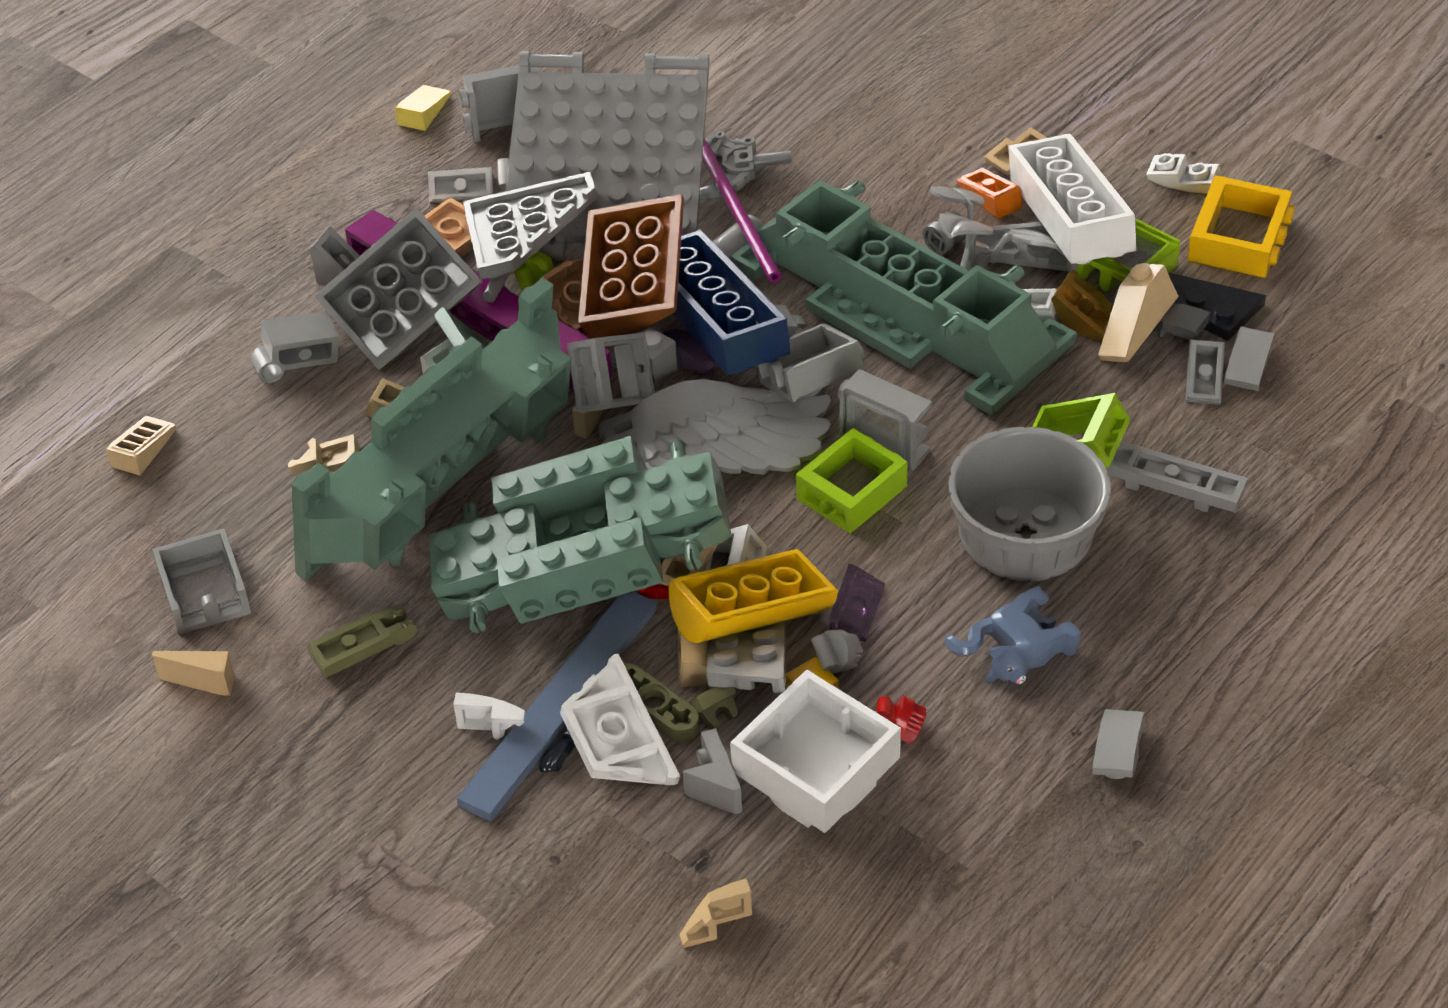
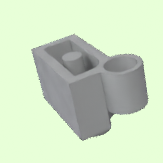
M327 311L261 320L260 337L264 345L254 349L250 357L259 379L265 383H272L279 380L284 375L285 370L336 363L338 361L339 335Z

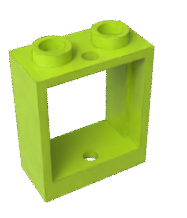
M1116 393L1042 406L1032 427L1050 429L1053 432L1058 431L1069 436L1085 433L1083 439L1076 441H1080L1096 453V457L1101 459L1105 467L1109 468L1131 419Z
M852 428L796 474V499L851 534L907 487L908 461L904 460L899 454L893 453L878 444L873 438L865 436ZM853 458L880 474L855 496H851L827 480Z

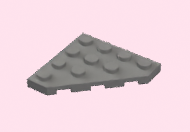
M586 172L463 201L480 279L499 278L506 273L514 272L597 199L591 173Z

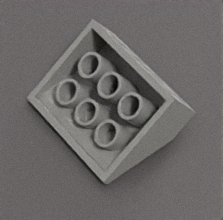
M415 208L314 295V297L381 372L437 323L434 314L440 308L444 307L450 312L483 282L424 215Z

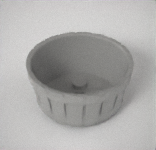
M1039 427L1002 429L999 432L988 433L967 445L952 464L948 485L951 506L958 522L959 537L968 554L972 556V559L984 569L987 568V571L1016 581L1046 580L1049 577L1060 576L1075 567L1088 553L1092 545L1094 534L1105 516L1111 493V482L1109 475L1107 476L1108 471L1101 459L1096 457V453L1082 442L1076 441L1077 439L1067 434ZM1026 525L1029 526L1030 530L1036 531V534H1031L1030 539H1023L1022 534H1016L1015 531L1021 530L1022 526Z

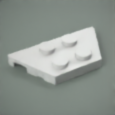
M619 654L612 655L608 659V664L596 676L593 674L583 684L582 690L574 693L561 706L560 711L561 717L591 778L672 786L678 784L680 774Z

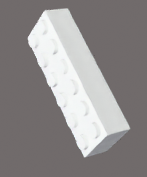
M1071 134L1008 146L1011 182L1021 187L1022 197L1071 264H1087L1094 259L1103 257L1116 258L1125 253L1136 251L1135 214Z

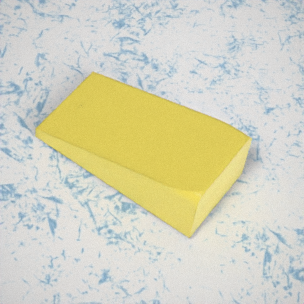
M425 85L421 86L395 108L397 125L426 131L451 96V91Z

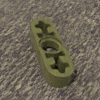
M623 663L643 703L651 697H659L664 700V703L656 708H650L645 705L656 729L675 742L683 743L693 740L699 733V714L696 708L639 666L632 663Z

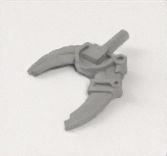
M717 131L709 138H705L715 157L717 158L718 155L723 157L722 169L734 191L740 190L750 180L756 178L755 168L792 163L791 150L755 155L757 152L756 144L752 136L732 140L726 138L724 131ZM715 182L700 189V199L722 196Z

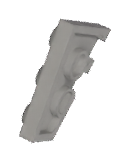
M1041 222L990 226L994 230L993 235H976V242L988 245V252L992 253L1004 234L1009 233L1011 228L1033 230L1049 237L1051 236ZM1008 241L996 258L997 263L1062 271H1071L1072 269L1077 271L1078 264H1071L1066 256H1063L1054 248L1017 241Z

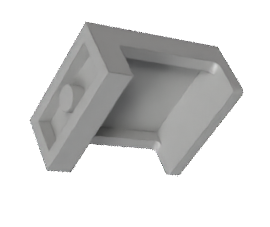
M519 65L462 76L464 89H459V96L462 108H467V113L462 114L465 132L472 133L475 143L481 142V130L513 124ZM531 67L530 72H539L538 67Z

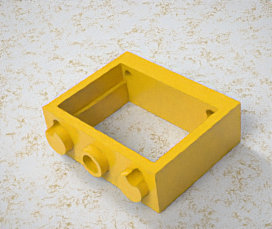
M1215 175L1190 236L1187 261L1266 278L1270 265L1276 266L1281 249L1278 245H1284L1288 232V226H1285V224H1292L1296 206L1290 205L1292 191ZM1222 207L1272 217L1263 243L1257 244L1212 234Z

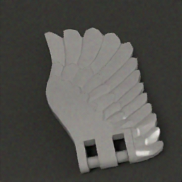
M707 379L687 380L648 396L629 412L601 422L598 429L600 438L603 440L602 444L631 436L647 469L663 465L668 460H671L670 443L674 441L677 447L676 440H682L685 443L686 455L694 456L710 451L719 470L722 472L739 474L743 470L752 474L765 475L768 470L791 472L800 469V462L812 460L821 453V441L827 437L831 428L830 421L822 417L827 412L831 400L827 394L818 396L822 388L802 397L799 396L796 402L792 403L772 390L740 387L727 382Z

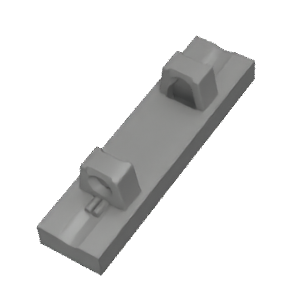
M1121 441L1110 467L1106 468L1108 471L1107 475L1125 480V488L1139 491L1140 485L1191 499L1194 500V509L1208 512L1211 505L1236 513L1248 483V478L1124 441Z

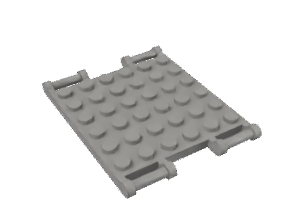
M520 51L506 191L590 172L597 199L548 241L554 242V245L545 244L539 249V252H542L543 255L546 254L547 257L554 258V261H565L567 242L585 243L588 211L679 194H682L684 197L682 236L698 230L709 80V54H699V57H658L656 53H646L644 74L583 73V52H573V55L531 54L530 51ZM531 67L572 68V73L530 71ZM656 69L698 70V75L655 73Z

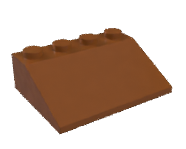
M682 194L588 211L578 324L589 339L635 334L676 312L684 197Z

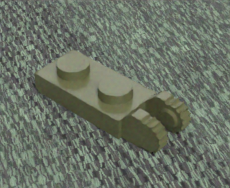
M395 605L376 614L373 612L308 643L307 649L310 657L324 677L327 678L393 646V644L401 645L416 635L418 627L413 620H405L407 613L402 606Z

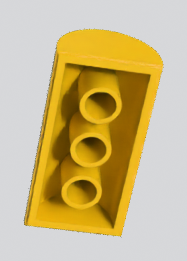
M799 549L670 579L669 602L674 621L681 634L692 643H701L827 611L835 604L838 590Z

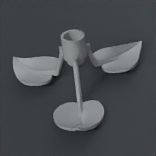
M942 186L930 187L932 195L947 201L963 203L968 210L967 218L949 213H940L939 215L940 225L949 239L966 234V246L960 265L964 269L970 271L974 266L978 265L987 270L989 262H996L997 255L1008 241L1054 248L1065 256L1051 237L1037 231L1011 228L1009 233L1004 234L992 253L988 252L989 246L976 242V235H993L994 230L986 224L973 221L974 204L984 205L985 200L980 195L966 189Z

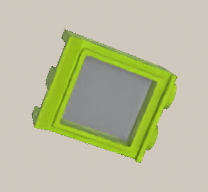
M1135 218L1136 251L1125 253L1116 258L1103 257L1094 259L1087 264H1078L1077 276L1084 280L1091 271L1097 268L1100 270L1099 286L1102 290L1109 291L1115 286L1116 278L1123 282L1136 264L1165 265L1167 272H1171L1178 266L1181 240Z

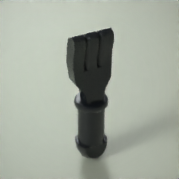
M568 730L563 732L562 741L553 745L544 754L539 764L540 772H558L565 759L572 752L573 748L576 747Z

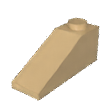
M1136 264L1120 284L1098 353L1100 361L1129 362L1179 297L1165 265Z

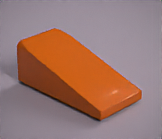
M983 168L957 180V184L962 189L980 195L985 200L984 205L981 206L998 219L1023 207L1020 186Z

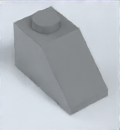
M648 327L638 333L645 332L655 390L677 372L676 341ZM613 347L610 350L611 365L617 368L615 350ZM643 365L640 366L642 372L644 371Z

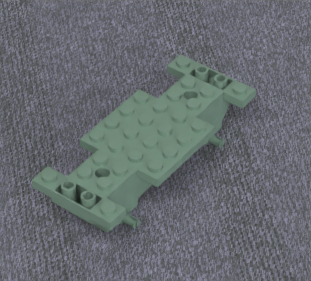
M858 179L846 189L832 187L819 180L779 210L775 218L757 230L775 264L783 266L820 287L806 298V310L909 369L933 351L977 376L978 379L965 389L964 400L991 416L1076 343V331L1050 317L1042 323L1031 305L1032 294L1015 284L1025 275L1021 266L1018 268V265L1015 264L1005 274L1001 275L990 272L978 265L974 266L970 271L872 219L871 207L856 199L858 195L866 190L862 181L859 182ZM749 243L730 256V260L743 274L754 280H757L765 273Z
M542 278L532 287H526L518 298V320L508 329H502L484 349H482V343L471 336L463 344L454 346L447 357L436 366H430L412 386L403 388L397 398L389 405L379 408L371 418V442L361 451L352 453L346 463L337 471L330 472V470L318 462L310 470L301 472L295 478L292 484L296 574L306 581L326 563L364 562L375 570L388 559V563L391 566H400V563L404 561L403 551L405 546L413 536L425 527V509L510 435L521 443L531 434L532 438L536 441H543L547 437L549 420L568 402L572 360L570 356L561 351L557 312L552 309L554 287L552 283Z

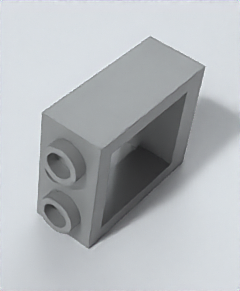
M645 332L566 343L568 356L572 358L571 375L578 413L636 405L655 393ZM614 346L622 398L613 399L605 347ZM641 365L644 366V371H643V372H642L641 369H640V366H641Z

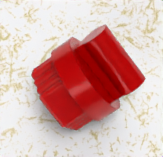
M904 695L900 697L896 704L892 703V700L887 696H882L877 700L876 713L901 728V740L912 744L914 739L918 737L924 719H926V708Z

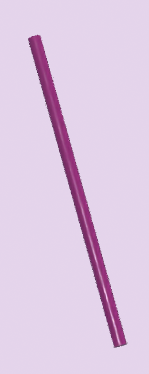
M704 137L703 162L768 280L771 283L778 282L781 279V273Z

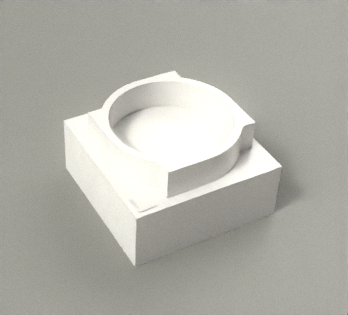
M806 670L730 742L731 765L737 776L768 795L780 810L807 828L813 825L826 833L844 814L851 811L876 786V781L900 758L901 728L809 670Z

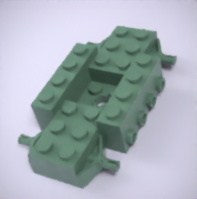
M628 436L491 477L493 505L498 514L480 518L478 517V504L469 502L468 506L465 503L463 505L464 520L462 522H459L454 527L429 534L431 586L438 603L448 619L458 620L470 617V630L474 633H480L479 628L482 632L486 629L485 615L489 614V611L506 605H510L519 623L522 624L663 583L660 557L671 558L685 554L687 569L695 570L694 563L697 569L702 566L700 552L704 548L725 542L732 537L723 477L711 452L707 451L694 456L686 455L684 441L676 440L677 447L675 442L672 441L669 445L671 460H668L663 465L647 469L632 437Z

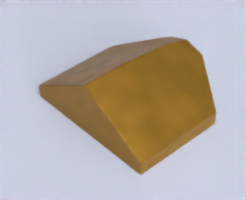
M1072 269L1052 296L1051 301L1063 325L1076 331L1077 335L1102 342L1113 304L1090 283L1078 277V272Z

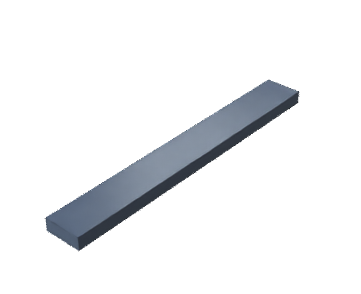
M633 591L619 595L525 712L524 723L520 726L515 725L460 793L457 797L458 807L489 822L493 821L565 729L566 725L560 714L561 706L574 693L580 692L583 684L593 674L596 676L608 664V659L612 655L619 654L620 657L657 611L656 601Z

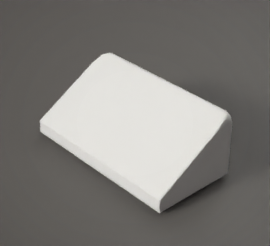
M492 168L429 171V202L442 203L449 197L456 201H467L493 195Z

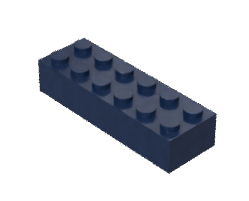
M702 230L683 235L681 237L677 309L672 314L727 375L738 374L748 368L763 363H771L780 357L791 354L787 318Z

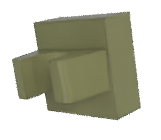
M713 687L689 702V704L696 708L699 717L709 729H714L720 725L715 715L716 710L724 711L728 720L738 715L733 695L736 694L734 687Z

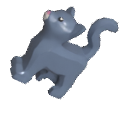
M1037 586L1018 595L1008 605L997 609L990 617L980 620L970 627L968 641H960L954 636L948 635L945 638V645L951 653L966 657L973 655L982 647L984 635H991L1001 646L989 649L993 659L991 669L985 677L986 682L1000 679L1007 683L1022 684L1026 679V673L1030 669L1044 666L1056 654L1063 653L1067 656L1076 654L1077 646L1080 645L1081 632L1071 621L1054 627L1056 623L1054 617L1047 619L1041 616L1037 605L1042 606L1047 603L1049 597Z

